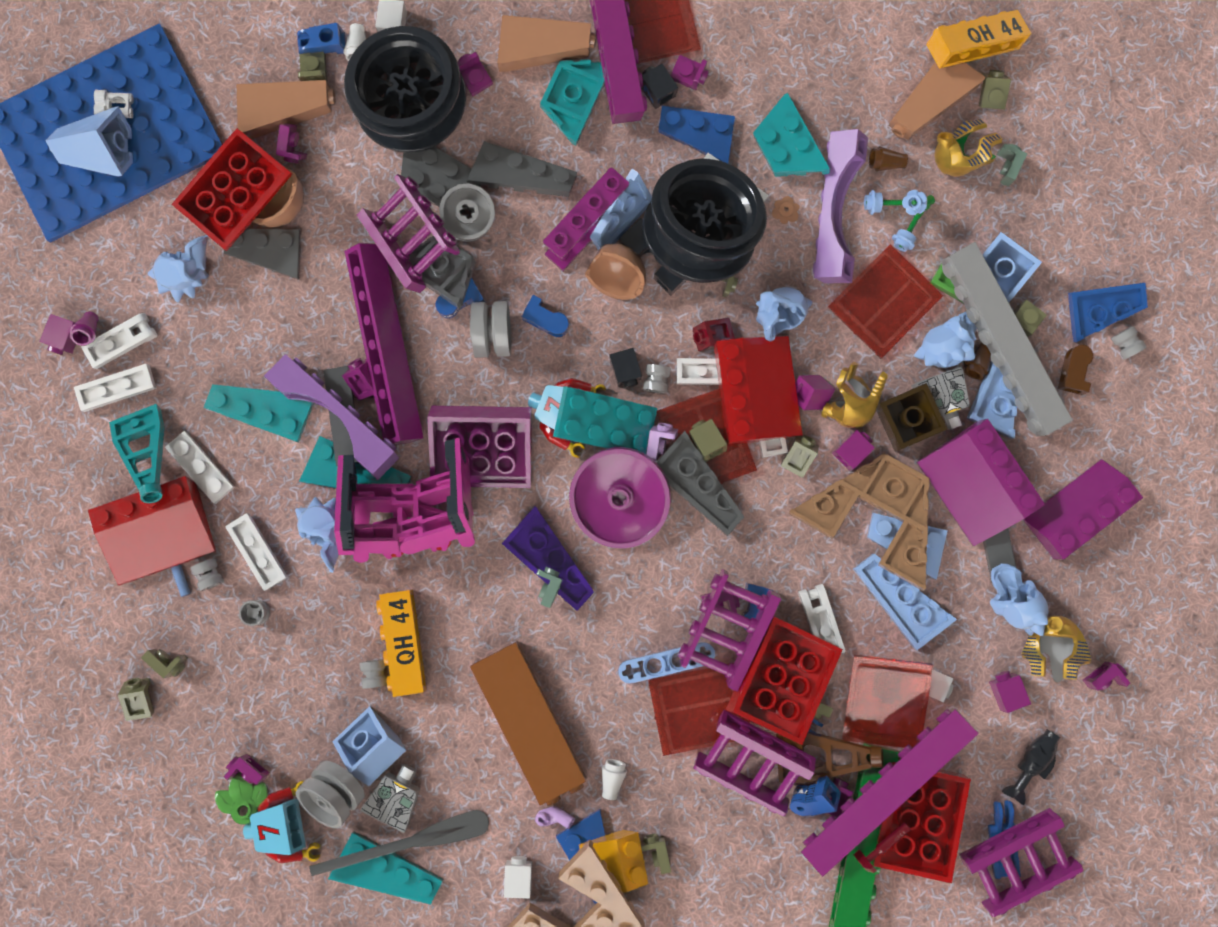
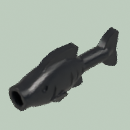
M1046 729L1044 734L1037 737L1026 747L1024 759L1018 764V768L1023 770V773L1015 785L1002 789V793L1025 805L1026 795L1024 790L1032 777L1039 775L1041 778L1046 779L1053 770L1056 762L1058 741L1061 737Z

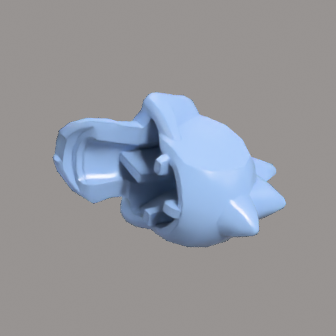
M208 235L197 237L187 243L185 253H182V251H177V254L163 252L156 258L153 268L148 272V276L157 281L159 294L170 291L175 302H180L184 293L191 298H195V287L202 286L201 279L209 277L205 271Z
M789 287L777 288L772 292L766 291L761 293L760 301L756 303L759 307L756 320L763 326L765 339L773 341L775 336L784 330H790L800 325L813 302L805 298L799 290Z
M966 312L959 314V316H954L943 325L931 329L925 335L923 343L914 354V357L924 360L925 366L934 365L938 368H948L956 366L962 361L974 360L976 356L974 353V341L976 340L975 331L977 327L969 320Z
M314 497L308 507L295 509L298 519L297 528L301 538L304 539L305 537L311 541L312 545L317 544L322 547L320 551L321 558L329 571L333 573L339 556L334 533L336 498H332L323 505L318 498Z
M1000 564L992 568L991 581L997 591L996 596L990 600V605L997 615L1003 616L1015 628L1024 629L1030 636L1033 633L1043 636L1045 625L1048 624L1047 616L1049 610L1042 593L1036 589L1035 584L1031 580L1022 582L1021 572L1016 567L1009 564Z

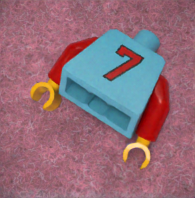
M570 378L557 382L555 386L547 385L542 395L532 393L528 400V406L537 409L534 418L540 421L539 428L547 440L563 450L568 449L573 457L580 458L573 453V448L580 446L585 449L582 444L571 443V440L553 437L563 387L567 386L596 393V389L606 391V387L602 384L592 387L591 383Z
M305 780L298 782L295 788L287 787L269 794L258 806V812L250 816L251 823L246 824L243 828L245 839L254 840V847L257 852L266 853L268 857L281 864L302 861L305 857L309 861L314 862L321 856L310 853L311 849H318L321 846L315 842L309 844L307 849L302 850L306 848L299 802L297 798L293 799V796H296L297 789Z

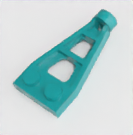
M154 404L109 422L112 442L139 489L140 499L144 503H155L162 498L160 477L165 427L161 408ZM150 434L149 447L133 453L129 442ZM151 457V468L139 472L136 463Z

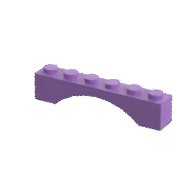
M859 129L830 132V141L827 143V164L830 168V173L824 175L825 185L821 193L822 211L818 219L820 226L819 237L816 239L817 255L816 261L813 264L814 278L823 283H852L855 258L849 251L844 239L842 208L851 181L866 162L868 137Z
M285 354L264 377L286 398L318 404L338 416L349 432L354 458L372 476L379 480L399 459L394 452L397 449L395 445L387 438L382 441L377 437L378 430L368 421L363 424L358 419L360 414L350 405L345 408L340 403L343 399L331 389L327 392L322 387L325 383L316 374L313 373L309 376L304 371L307 367L298 358L295 357L292 360Z

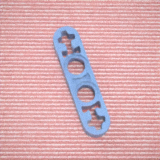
M697 643L695 651L700 652V647H704L705 650H710V654L707 656L715 658V650L709 643ZM681 647L623 661L618 668V675L625 683H636L704 665L697 662L690 665L689 661L686 668L674 666L672 664V656L679 652ZM652 658L659 659L661 662V669L656 673H652L647 669V663ZM643 661V669L646 676H641V671L633 673V678L631 679L627 675L622 674V671L626 670V665L630 664L632 668L640 667L637 662Z

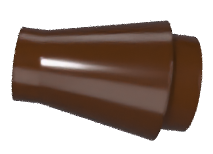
M881 146L877 149L873 148L870 152L869 167L875 169L876 172L899 168L905 169L907 167L908 155L905 153H899Z
M981 342L974 352L976 355L975 359L966 361L964 364V373L975 380H982L984 376L988 375L991 363V353L988 347Z

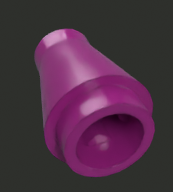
M91 311L85 312L70 327V338L75 344L86 346L94 342L99 321L98 315Z

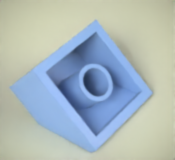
M1002 232L999 233L983 253V257L1008 303L1042 263Z
M370 706L332 741L348 772L368 786L406 751L398 735Z

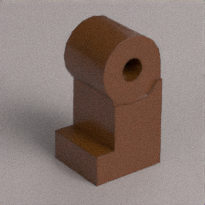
M1078 345L1066 352L1058 384L1059 390L1079 395L1090 392L1091 383L1085 381L1088 365L1093 360V351L1089 346Z

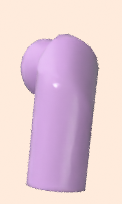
M557 806L542 809L535 817V822L539 826L559 823L567 829L575 821L573 816Z

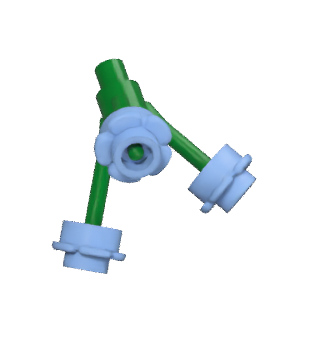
M871 190L869 195L864 197V209L868 210L870 215L880 213L883 205H903V208H906V212L909 215H914L907 230L900 229L897 234L892 236L893 245L896 249L902 252L912 250L915 247L914 242L916 240L912 231L924 211L928 210L935 203L934 196H926L923 192L911 190L903 200H883L881 192Z

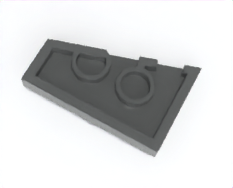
M246 229L228 251L224 250V254L299 280L301 231L294 229Z

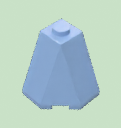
M119 106L57 128L45 140L50 151L60 164L114 176H122L133 163L132 153L128 152L127 140L132 139L131 128Z

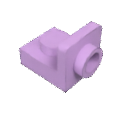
M667 423L654 425L649 434L647 455L654 461H657L660 454L664 455L666 440L662 438L675 439L678 435V429H674L671 424Z

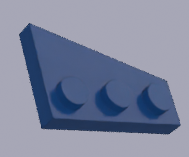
M662 106L658 132L679 143L686 144L704 155L709 153L719 161L728 163L735 116Z
M1146 283L1068 293L1073 342H1078L1117 321H1121L1148 308Z
M600 809L556 835L569 861L580 850L579 844L585 843L589 839L593 840L605 836Z

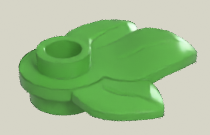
M238 772L232 778L229 790L215 792V802L221 812L231 814L232 819L236 823L246 825L251 823L250 816L258 812V806L267 797L268 790L265 783L253 786L242 778L241 772ZM246 806L248 812L246 815L241 816L239 811L242 807Z

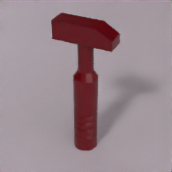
M903 822L878 843L876 849L867 857L860 850L853 855L866 871L875 873L877 870L870 862L878 855L884 854L911 829Z

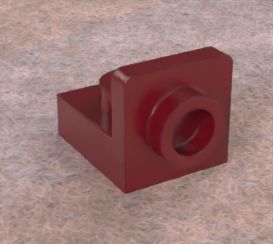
M730 318L704 321L693 327V340L697 345L698 351L714 347L716 341L735 339Z

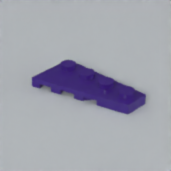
M534 506L502 542V545L536 575L538 569L544 571L546 567L560 572L558 577L562 578L563 582L557 594L578 611L594 591L537 507ZM537 575V576H538L539 578H541L546 584L549 585V582H550L549 579H546V578H544V577H542V576Z

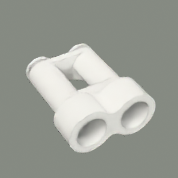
M107 90L94 91V115L111 109L112 103H126V106L120 109L125 118H133V109L131 108V104H133L132 93H108Z

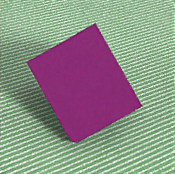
M799 375L795 383L798 405L803 410H823L835 391V388L820 375Z

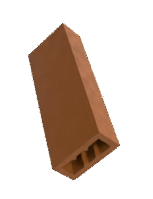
M518 641L472 664L470 668L539 805L541 806L546 803L547 806H550L561 799L560 795L568 791L570 794L581 790L584 787L583 783L586 782V776Z

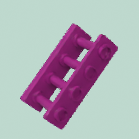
M609 168L543 240L544 245L549 248L545 256L562 272L592 241L590 236L602 216L629 187V182L614 168Z
M397 174L394 179L400 186V189L378 212L362 208L357 217L405 289L421 293L427 287L421 279L422 273L444 251L454 255H458L461 251L456 246V238L443 227L444 221L430 208L432 206L431 202L418 191L419 185L409 176L406 178ZM407 197L413 206L389 230L384 224L385 218ZM420 215L425 225L401 248L396 242L398 240L397 236ZM432 233L438 243L413 266L409 261V255Z
M722 569L720 574L716 573L710 584V588H712L709 598L704 597L699 611L702 613L698 621L694 620L688 632L691 637L687 644H682L678 657L680 658L681 666L684 668L692 660L724 674L725 678H727L728 688L738 692L781 601V597L777 592L770 589L766 595L760 596L728 582L729 574L726 570ZM722 590L757 605L759 611L756 618L752 617L749 619L717 605L716 603ZM711 613L746 628L748 635L745 641L741 640L738 642L706 628L705 626ZM700 637L735 651V655L738 656L734 664L730 663L727 665L695 651Z
M723 710L716 729L717 732L721 733L708 755L698 752L693 769L702 776L719 782L725 788L736 791L746 799L766 807L770 812L785 817L789 805V799L786 795L799 776L808 780L811 779L815 772L816 758ZM732 739L743 745V748L732 766L728 767L717 761L728 741ZM752 752H757L767 759L755 778L751 779L740 773ZM775 764H779L790 771L775 792L764 786L763 783Z
M1048 808L959 854L962 863L972 874L978 872L989 896L988 899L981 903L992 917L1003 915L1009 909L1030 901L1031 898L1042 892L1050 891L1054 886L1066 880H1071L1077 874L1084 871L1082 865L1072 856L1067 858L1056 834L1065 825L1061 817L1052 809ZM1044 837H1047L1058 862L1044 869L1033 845L1034 842ZM1022 848L1035 875L1021 881L1010 857L1011 854ZM1001 860L1012 884L1011 887L1000 893L988 871V866Z

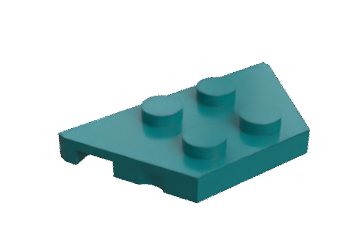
M572 60L559 61L540 102V108L575 146L582 135L605 84L601 62H591V60H580L578 62Z
M784 94L753 132L754 139L775 177L788 176L790 174L804 176L808 172H822V175L829 174L830 168L789 94Z

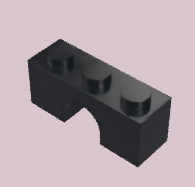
M641 218L619 238V244L632 248L640 257L646 253H651L644 238L643 220ZM663 266L654 274L653 278L670 296L687 281L673 275Z

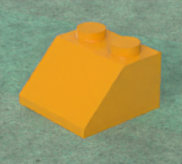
M620 830L592 840L595 851L601 860H605L608 871L614 874L621 885L623 893L649 884L638 832ZM587 842L579 844V848L581 849Z

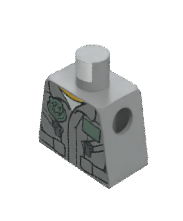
M962 366L911 385L913 389L927 383L948 430L963 425L958 411L969 407L970 403Z
M403 764L398 776L388 772L360 811L404 833L410 824L420 791L419 787L411 784L417 770Z

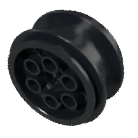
M396 26L381 30L368 37L357 47L346 67L344 91L347 103L366 135L386 149L405 153L430 149L448 138L462 119L466 106V87L457 59L450 47L440 37L428 30L413 26ZM413 62L417 63L415 71L411 68V63ZM384 73L388 76V82L380 78ZM444 79L443 85L437 86V83ZM437 98L433 104L429 103L432 99ZM382 106V108L375 112L371 109L372 107ZM393 114H399L396 119L390 118Z
M693 159L671 167L658 179L653 189L651 202L648 204L643 217V234L646 244L655 259L673 275L698 283L718 282L735 276L749 263L756 245L760 242L765 232L767 212L758 188L741 170L715 159Z

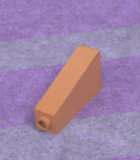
M502 15L497 61L499 72L588 57L590 48L595 47L596 33H591V23Z
M935 62L888 126L892 128L891 131L894 135L908 140L974 92L986 77L967 63L939 69Z
M326 80L236 84L238 129L250 139H254L278 131L280 124L296 125L331 113V104L336 102L335 91L330 88Z

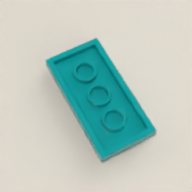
M564 386L553 437L603 448H631L647 455L649 434L654 426L657 408Z

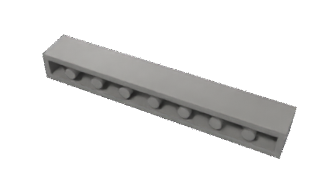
M976 242L941 260L943 273L953 283L955 295L965 305L969 320L976 325L981 342L988 347L993 364L1000 369L1005 386L1012 391L1017 408L1024 413L1027 419L1029 430L1036 437L1045 436L1073 421Z

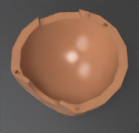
M288 167L285 168L293 175L253 220L254 223L266 227H279L290 223L300 212L304 203L303 185L299 177Z
M622 244L603 245L585 272L586 278L593 287L615 299H634L642 293L646 284V268L641 257L632 248Z

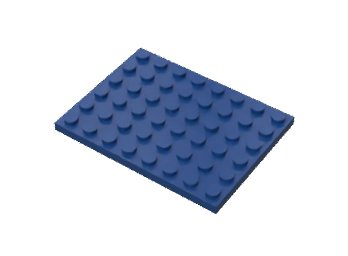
M160 23L0 103V148L46 240L50 243L205 165L223 145ZM95 90H107L108 93L133 94V104H131L133 118H126L131 128L132 139L127 140L128 152L132 153L133 163L122 176H114L60 164L45 141L57 128L94 115ZM112 103V108L117 106L124 108L126 103Z

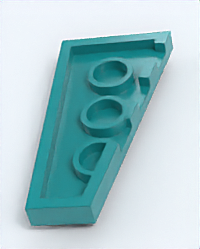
M212 384L203 408L299 443L314 403L288 399L280 391Z
M319 436L299 482L333 488L337 487L338 467L335 461L333 441ZM355 464L357 484H409L412 476L390 467L377 480L363 466Z
M353 831L340 857L380 845ZM396 853L332 870L328 877V880L431 905L444 880Z

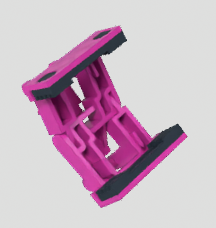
M460 438L445 441V459L450 471L418 480L416 485L357 484L358 479L354 455H339L334 525L338 555H353L356 562L363 563L368 561L369 553L383 554L387 559H392V557H401L404 553L414 554L429 548L433 552L437 550L446 551L451 545L452 540L458 539L463 547L474 545L475 536L473 534L472 520L474 514L471 501L470 463ZM447 501V511L431 507ZM371 512L393 513V517H395L370 524Z

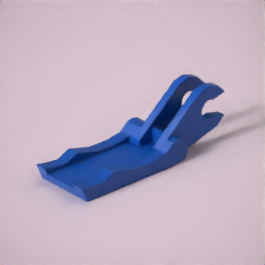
M1006 800L1004 802L1006 823H1002L1003 809L1001 803L998 801L994 802L995 824L988 825L989 838L1015 826L1013 822L1014 808L1011 801ZM1017 851L1011 854L1010 857L1019 877H1021ZM1001 860L992 864L995 879L1008 877Z

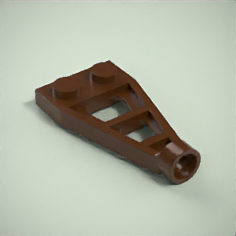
M808 732L803 745H800L776 734L777 738L803 752L806 745L820 747L826 752V763L815 767V772L811 779L808 780L799 776L795 783H807L816 781L824 776L829 778L870 768H883V748L879 746H864L814 732ZM832 750H849L852 753V763L835 765L833 763ZM867 754H870L871 761L866 759ZM778 764V780L782 783L790 770Z

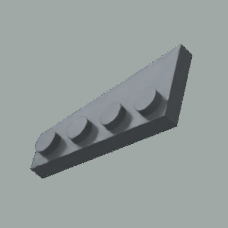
M484 141L468 176L467 184L488 185V188L499 189V186L514 188L513 191L523 192L526 189L536 190L537 194L569 197L577 177V172Z
M684 431L658 460L657 464L665 473L669 486L722 533L728 536L744 518V515Z

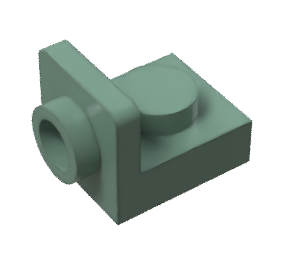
M1004 144L996 154L1006 159L1000 170V174L1003 175L1000 183L1008 187L1016 180L1028 154L1023 152L1017 145Z
M548 567L544 571L541 569L537 571V575L550 580L549 585L544 583L538 597L542 598L541 605L551 608L563 579L558 577L560 572Z

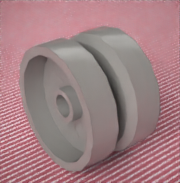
M470 183L458 184L449 189L443 196L439 207L440 217L444 221L443 227L456 240L462 242H472L484 237L490 230L495 216L494 203L489 194L481 187ZM466 209L471 211L469 219L462 215V212Z
M508 301L494 302L492 305V318H490L489 308L485 302L471 304L470 336L475 358L489 357L491 342H493L494 352L497 357L511 356V323Z
M321 761L313 770L311 778L306 779L296 791L297 799L306 812L318 822L331 828H340L349 817L350 811L355 810L365 797L364 790L357 779L345 768L330 761Z

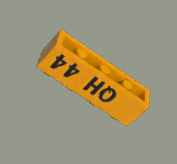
M1018 10L1002 11L996 15L981 16L970 21L963 20L949 26L941 25L933 31V35L926 45L940 69L1019 50L1032 33Z
M413 590L379 594L380 600L376 601L378 615H382L383 625H380L381 640L386 642L383 659L385 666L389 665L390 676H387L388 691H392L393 697L423 693L427 690Z

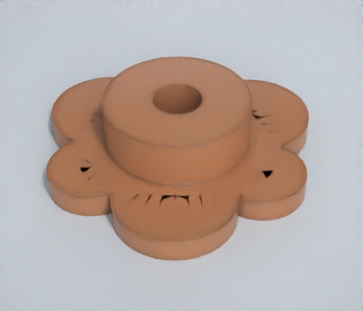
M785 196L782 201H775V208L772 210L773 218L780 219L782 224L798 220L799 215L797 211L799 210V205L794 203L790 196Z

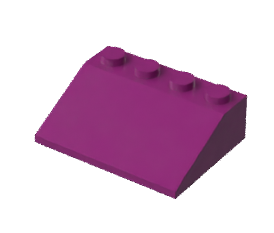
M431 405L427 416L430 477L450 471L445 459V441L460 438L469 458L471 487L531 488L532 407Z
M988 419L977 421L916 462L925 476L929 477V482L972 546H976L1018 523L1046 505Z

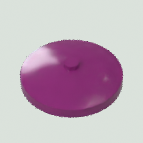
M613 447L593 454L579 467L571 482L569 504L575 522L589 538L611 548H631L647 542L662 528L670 510L671 491L665 473L652 458L635 449Z

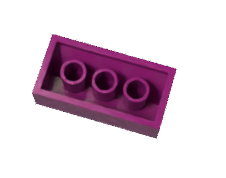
M1100 459L1045 502L1046 505L1023 519V521L1054 560H1064L1143 499V496L1128 477Z

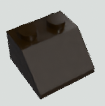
M927 383L881 402L876 408V412L895 452L948 429Z

